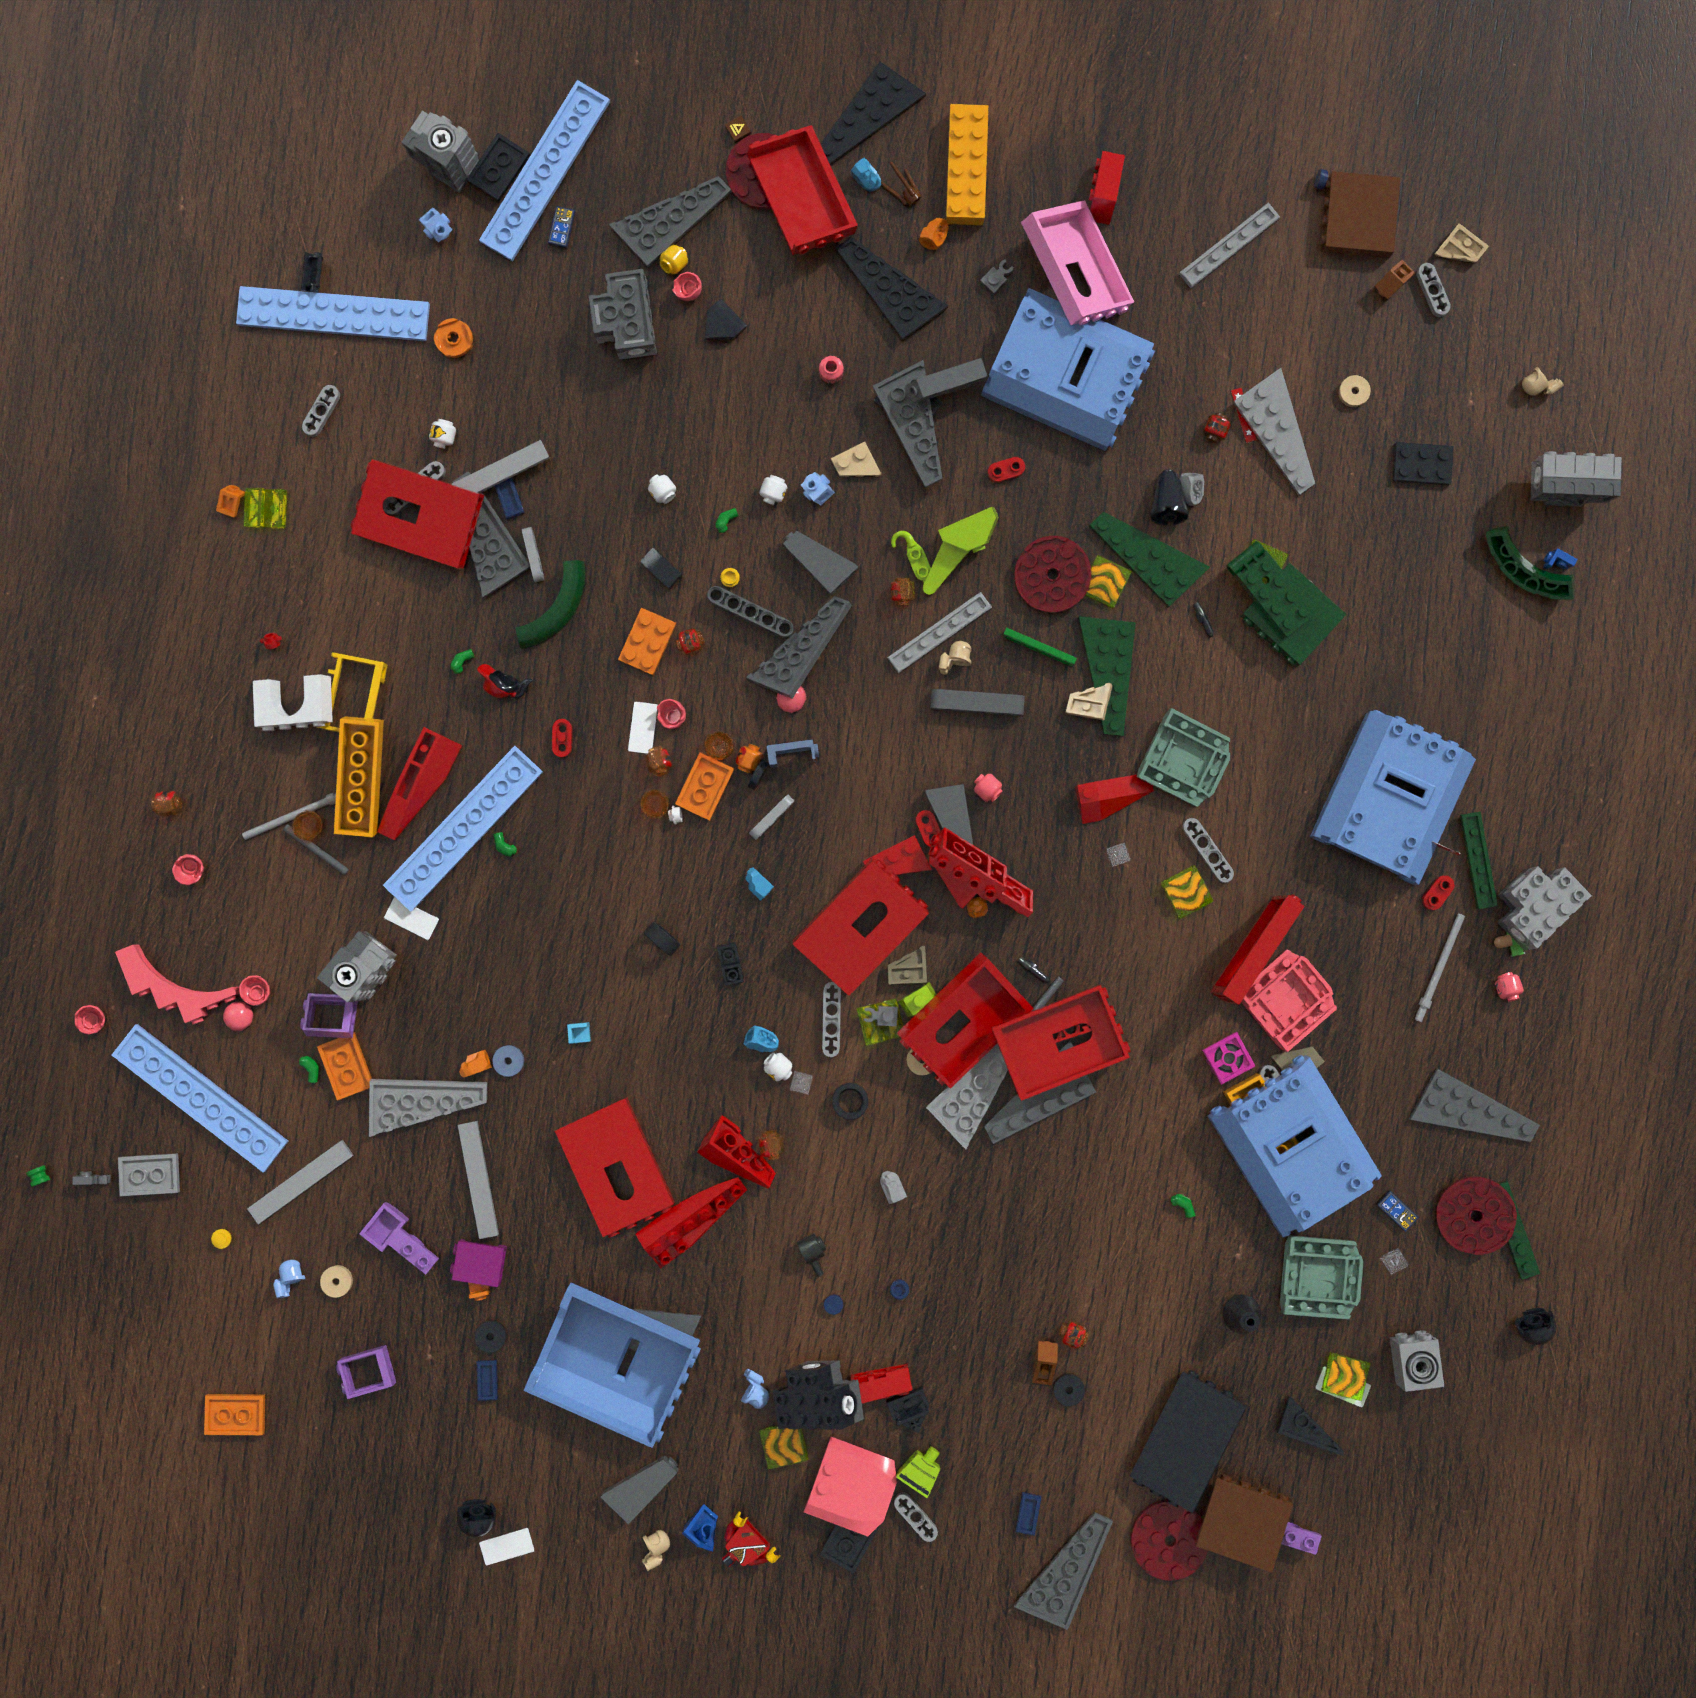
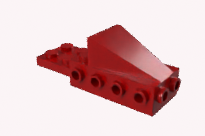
M945 827L938 835L935 834L931 838L929 843L931 845L929 864L936 868L959 907L963 909L978 894L980 898L991 903L999 899L1002 904H1007L1017 913L1023 914L1026 917L1033 913V890L1007 875L1006 865Z

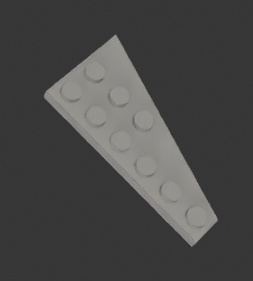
M1280 368L1233 403L1295 492L1300 495L1313 486L1315 480L1283 372Z
M998 1044L951 1089L947 1086L926 1106L965 1149H967L971 1138L975 1134L979 1123L1008 1071Z
M371 1079L369 1091V1137L385 1131H392L402 1126L406 1127L433 1119L440 1115H447L457 1110L484 1104L487 1102V1082Z

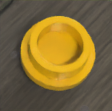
M727 568L721 573V582L726 587H734L738 584L740 576L737 570Z
M219 1229L213 1233L211 1240L216 1248L223 1249L230 1245L232 1238L229 1231Z

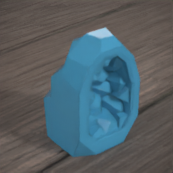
M865 158L858 161L851 169L852 177L863 189L876 191L880 188L881 178Z
M750 868L747 871L746 880L749 883V890L762 901L774 886L755 868Z
M753 1026L745 1036L744 1045L749 1049L762 1053L764 1051L773 1052L778 1048L779 1040L773 1032L759 1026Z

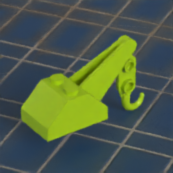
M990 507L938 530L943 543L932 567L923 548L914 541L912 535L907 531L896 532L891 539V544L895 548L897 538L904 537L906 539L909 562L915 576L924 582L923 591L930 595L936 592L969 551L973 550V553L985 549V544L989 543L999 517L995 508Z

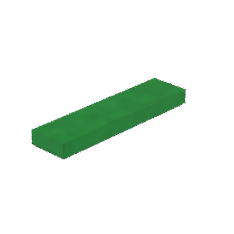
M1007 627L1004 631V638L1070 667L1074 665L1077 659Z

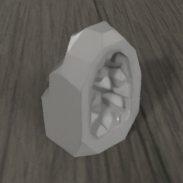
M1182 473L1180 482L1185 502L1190 506L1199 504L1204 495L1203 475L1198 473Z
M883 1172L880 1183L888 1203L892 1204L907 1197L899 1176L894 1172Z

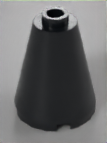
M1167 469L1158 476L1150 512L1151 521L1159 525H1168V522L1173 521L1174 525L1183 523L1188 519L1189 512L1179 477L1176 472Z
M1243 1294L1235 1295L1228 1299L1222 1312L1223 1320L1227 1327L1239 1334L1256 1330L1259 1327L1262 1316L1261 1308L1257 1301Z

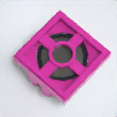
M1237 1032L1202 1050L1207 1058V1063L1211 1067V1071L1216 1075L1221 1085L1255 1067Z

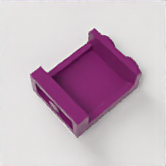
M465 1239L459 1240L458 1244L455 1243L453 1255H456L455 1263L452 1262L450 1274H453L452 1280L499 1287L502 1281L507 1246H493L467 1242Z

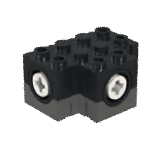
M839 1360L807 1361L787 1369L785 1372L788 1383L773 1390L778 1429L820 1428L822 1430H842L864 1419L858 1380H842Z

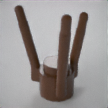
M890 162L891 167L906 187L902 192L904 196L902 197L883 182H881V186L898 198L904 206L907 203L909 206L914 205L921 199V192L916 187L907 169H904L910 186L895 164Z

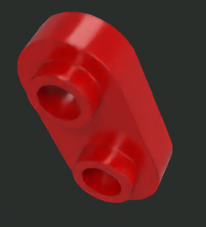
M1012 457L993 463L988 469V478L992 482L1000 483L1019 477L1025 470V463L1019 457ZM1016 463L1019 465V468L1014 469L1012 465ZM999 469L1001 474L996 475L994 470Z
M558 719L552 727V751L561 758L567 757L572 751V725L566 719ZM566 726V731L560 732V727ZM561 745L566 746V749L563 752L559 750V747Z
M923 810L918 813L916 824L924 843L931 847L929 836L931 834L938 835L940 828L933 813ZM923 817H928L929 822L927 824L922 823Z
M1449 876L1437 877L1422 897L1423 906L1428 910L1439 909L1454 889L1453 879ZM1444 881L1448 884L1446 889L1442 887ZM1432 897L1436 898L1435 904L1431 903Z

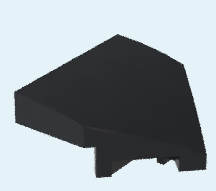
M720 299L706 312L705 340L711 341V339H716L729 343V340L734 339L743 332L747 325Z
M922 1386L909 1391V1394L897 1395L886 1400L891 1416L897 1425L906 1426L917 1433L920 1432L921 1425L929 1413V1403Z

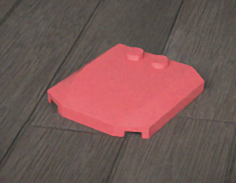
M1290 950L1282 952L1261 971L1241 1001L1275 1044L1284 1052L1290 1051L1337 1009L1333 1002V992L1329 984L1307 958L1298 956Z
M830 1436L804 1513L868 1537L884 1521L897 1484L894 1460Z

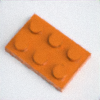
M641 608L618 660L654 676L676 627V623Z
M699 753L675 805L710 821L735 769Z
M353 1032V1038H337L317 1046L337 1100L370 1088L372 1077L355 1032Z
M205 1395L204 1435L264 1434L265 1395Z

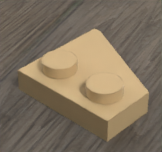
M1458 224L1434 255L1476 263L1489 246L1461 224Z
M865 442L831 458L839 477L881 476V472Z
M1106 683L1105 686L1092 687L1083 692L1070 694L1066 713L1104 721L1113 685Z

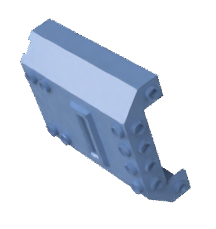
M1029 288L991 368L981 396L1106 451L1108 446L1112 447L1115 442L1116 436H1114L1118 424L1122 426L1127 416L1123 413L1126 407H1131L1134 397L1131 395L1134 390L1138 391L1142 382L1139 379L1141 373L1145 374L1150 363L1147 360L1151 361L1155 351L1152 350L1154 343L1102 320L1095 322L1090 320L1081 326L1079 323L1070 325L1059 301ZM1088 347L1093 352L1076 387L1069 384L1084 348Z
M1377 710L1369 711L1365 714L1310 837L1326 845L1332 844L1395 873L1397 878L1412 885H1419L1436 848L1433 842L1438 844L1476 759L1471 756V753L1460 748L1458 743L1448 740V742L1441 739V735L1434 732L1429 734L1423 731L1424 728L1419 725L1413 724L1412 726L1406 723V719L1395 716L1394 718ZM1387 773L1425 790L1423 797L1420 798L1384 781Z
M1299 1055L1292 1060L1293 1063L1289 1065L1290 1067L1284 1069L1279 1077L1270 1078L1264 1082L1263 1087L1250 1090L1247 1093L1248 1096L1243 1099L1238 1098L1234 1100L1229 1108L1217 1106L1210 1111L1211 1114L1207 1115L1276 1230L1283 1237L1290 1235L1291 1231L1295 1229L1298 1232L1308 1229L1369 1191L1374 1186L1372 1181L1379 1180L1382 1176L1313 1061L1306 1055ZM1312 1126L1315 1131L1313 1135L1284 1153H1278L1276 1147Z
M570 1283L524 1391L653 1448L655 1442L659 1443L664 1431H661L666 1416L670 1418L674 1410V1406H672L673 1400L678 1401L682 1392L679 1389L680 1384L685 1385L689 1376V1373L686 1371L688 1367H693L701 1348L697 1347L700 1340ZM631 1340H637L640 1342L626 1376H622L617 1372Z

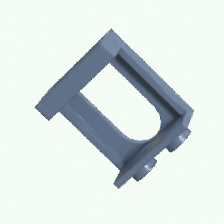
M813 740L768 745L770 768L778 767V754L811 750L813 762H816L815 757H819L818 745L814 744Z

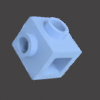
M431 208L419 219L425 227L423 232L430 240L432 238L437 242L444 240L452 231L448 225L450 220L444 213L440 215L434 208Z
M815 472L808 475L801 484L805 490L803 494L810 501L813 500L819 505H822L835 492L828 485L830 483L828 478L823 474L820 476Z

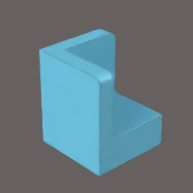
M589 1022L567 1025L569 1044L591 1041Z

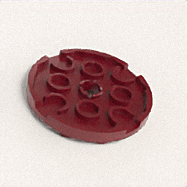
M757 133L745 137L734 146L727 159L726 178L733 195L741 203L753 209L769 210L771 207L747 157L748 148L753 142L768 140L769 137L775 134Z
M1046 536L1033 541L1024 549L1015 566V583L1021 597L1030 606L1042 612L1058 613L1071 609L1084 598L1090 587L1092 571L1086 553L1078 544L1062 536ZM1052 569L1057 570L1059 573L1055 580L1048 578V572Z
M1472 1176L1459 1179L1444 1190L1438 1200L1436 1220L1441 1234L1451 1246L1461 1252L1484 1255L1500 1249L1510 1240L1514 1233L1517 1212L1511 1196L1500 1184L1485 1177ZM1472 1211H1480L1482 1213L1481 1219L1477 1221L1472 1220Z
M1163 1500L1149 1505L1137 1516L1130 1537L1131 1548L1136 1561L1148 1574L1161 1580H1179L1193 1574L1202 1565L1207 1556L1208 1550L1196 1547L1195 1544L1202 1518L1196 1511L1191 1513L1181 1506L1175 1507L1168 1503V1500ZM1167 1536L1175 1537L1173 1545L1165 1544L1164 1541Z

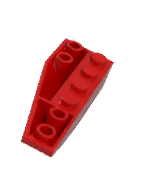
M423 727L389 800L378 828V833L393 840L398 838L444 783L462 745Z
M738 1177L717 1184L680 1202L635 1235L644 1250L662 1268L693 1246L747 1189Z

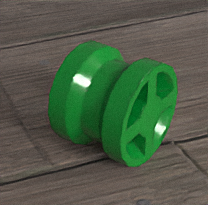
M45 1165L26 1172V1175L31 1179V1187L51 1180L46 1175Z

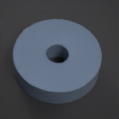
M512 1045L499 1048L493 1056L494 1069L503 1076L516 1075L524 1066L522 1051ZM507 1057L512 1059L511 1064L505 1062Z

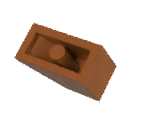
M1401 260L1389 270L1375 287L1381 296L1389 299L1415 272Z
M1038 1341L1032 1383L1052 1385L1057 1366V1343Z

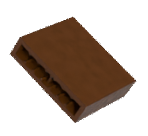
M1332 171L1324 187L1327 190V195L1323 199L1325 215L1322 216L1321 227H1324L1323 234L1321 233L1319 242L1322 245V252L1390 258L1395 248L1400 177Z
M1222 1473L1221 1476L1216 1474L1195 1540L1196 1547L1272 1573L1293 1507L1292 1500H1289L1290 1497L1282 1493H1278V1495L1272 1494L1269 1489L1264 1487L1254 1488L1251 1486V1483L1240 1480V1482L1232 1480L1233 1477Z

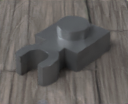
M1005 259L1000 262L998 270L992 267L980 280V283L993 295L1007 282L1004 276L1010 275L1013 271V266L1008 270L1003 268L1006 264Z
M878 1006V1011L872 1008H864V1011H870L872 1015L869 1019L864 1018L863 1021L872 1022L874 1019H877V1025L897 1026L898 1007Z
M82 1171L80 1175L73 1177V1185L111 1183V1175H92V1171Z

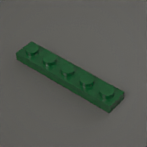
M1481 811L1460 815L1476 908L1483 909L1498 906Z
M1508 1181L1498 1183L1509 1193L1516 1207V1225L1514 1233L1507 1244L1519 1278L1523 1280L1538 1275L1540 1271Z

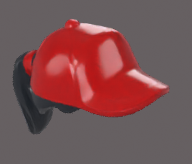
M482 664L477 668V671L485 679L483 689L493 697L503 698L511 696L520 698L526 692L528 685L533 682L530 678L519 682L515 677L503 674L500 670H494L487 664Z

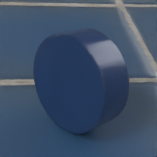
M1319 169L1314 183L1315 188L1323 189L1328 179L1327 170Z
M897 1279L891 1283L890 1293L895 1299H904L909 1294V1285L905 1280Z
M831 1294L826 1297L824 1301L826 1312L832 1315L841 1312L843 1300L839 1295Z

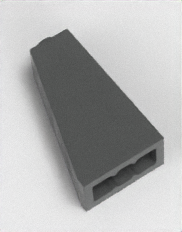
M979 358L918 378L907 384L913 403L968 388L988 375L982 359Z
M798 531L794 534L791 532L784 538L783 547L830 596L858 571L856 564Z
M964 784L925 790V795L941 829L945 827L973 845Z
M664 1455L602 1492L601 1498L629 1524L677 1474L678 1464L673 1458H667Z

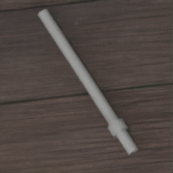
M330 793L324 799L242 833L243 838L247 840L324 806H332L336 804V793Z
M1458 913L1425 995L1420 999L1418 1004L1420 1007L1414 1019L1416 1021L1422 1022L1427 1009H1430L1432 996L1465 918L1462 914Z

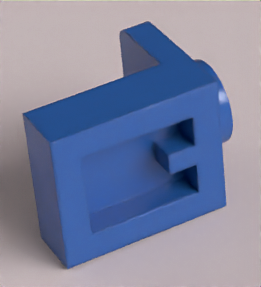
M1557 548L1546 554L1543 560L1545 562L1543 568L1548 569L1556 562V566L1559 568L1569 569L1576 564L1578 559Z

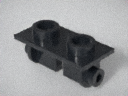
M305 252L301 290L319 293L323 261L322 253L314 252V254Z

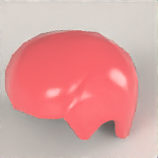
M685 272L674 280L672 291L680 300L693 301L700 295L702 283L696 274Z
M800 686L793 699L777 693L778 706L783 711L789 713L799 711L806 701L804 688Z
M666 699L657 706V719L663 727L668 729L679 728L685 721L686 711L680 702Z
M185 854L175 861L172 873L175 880L180 884L191 885L199 881L204 866L201 859L197 856Z
M248 976L242 980L239 986L240 997L249 1005H262L269 998L270 986L260 976Z
M236 1001L226 1007L223 1013V1020L232 1031H243L251 1025L253 1011L245 1002Z
M82 1006L75 1013V1026L84 1034L98 1033L104 1026L105 1015L97 1006Z

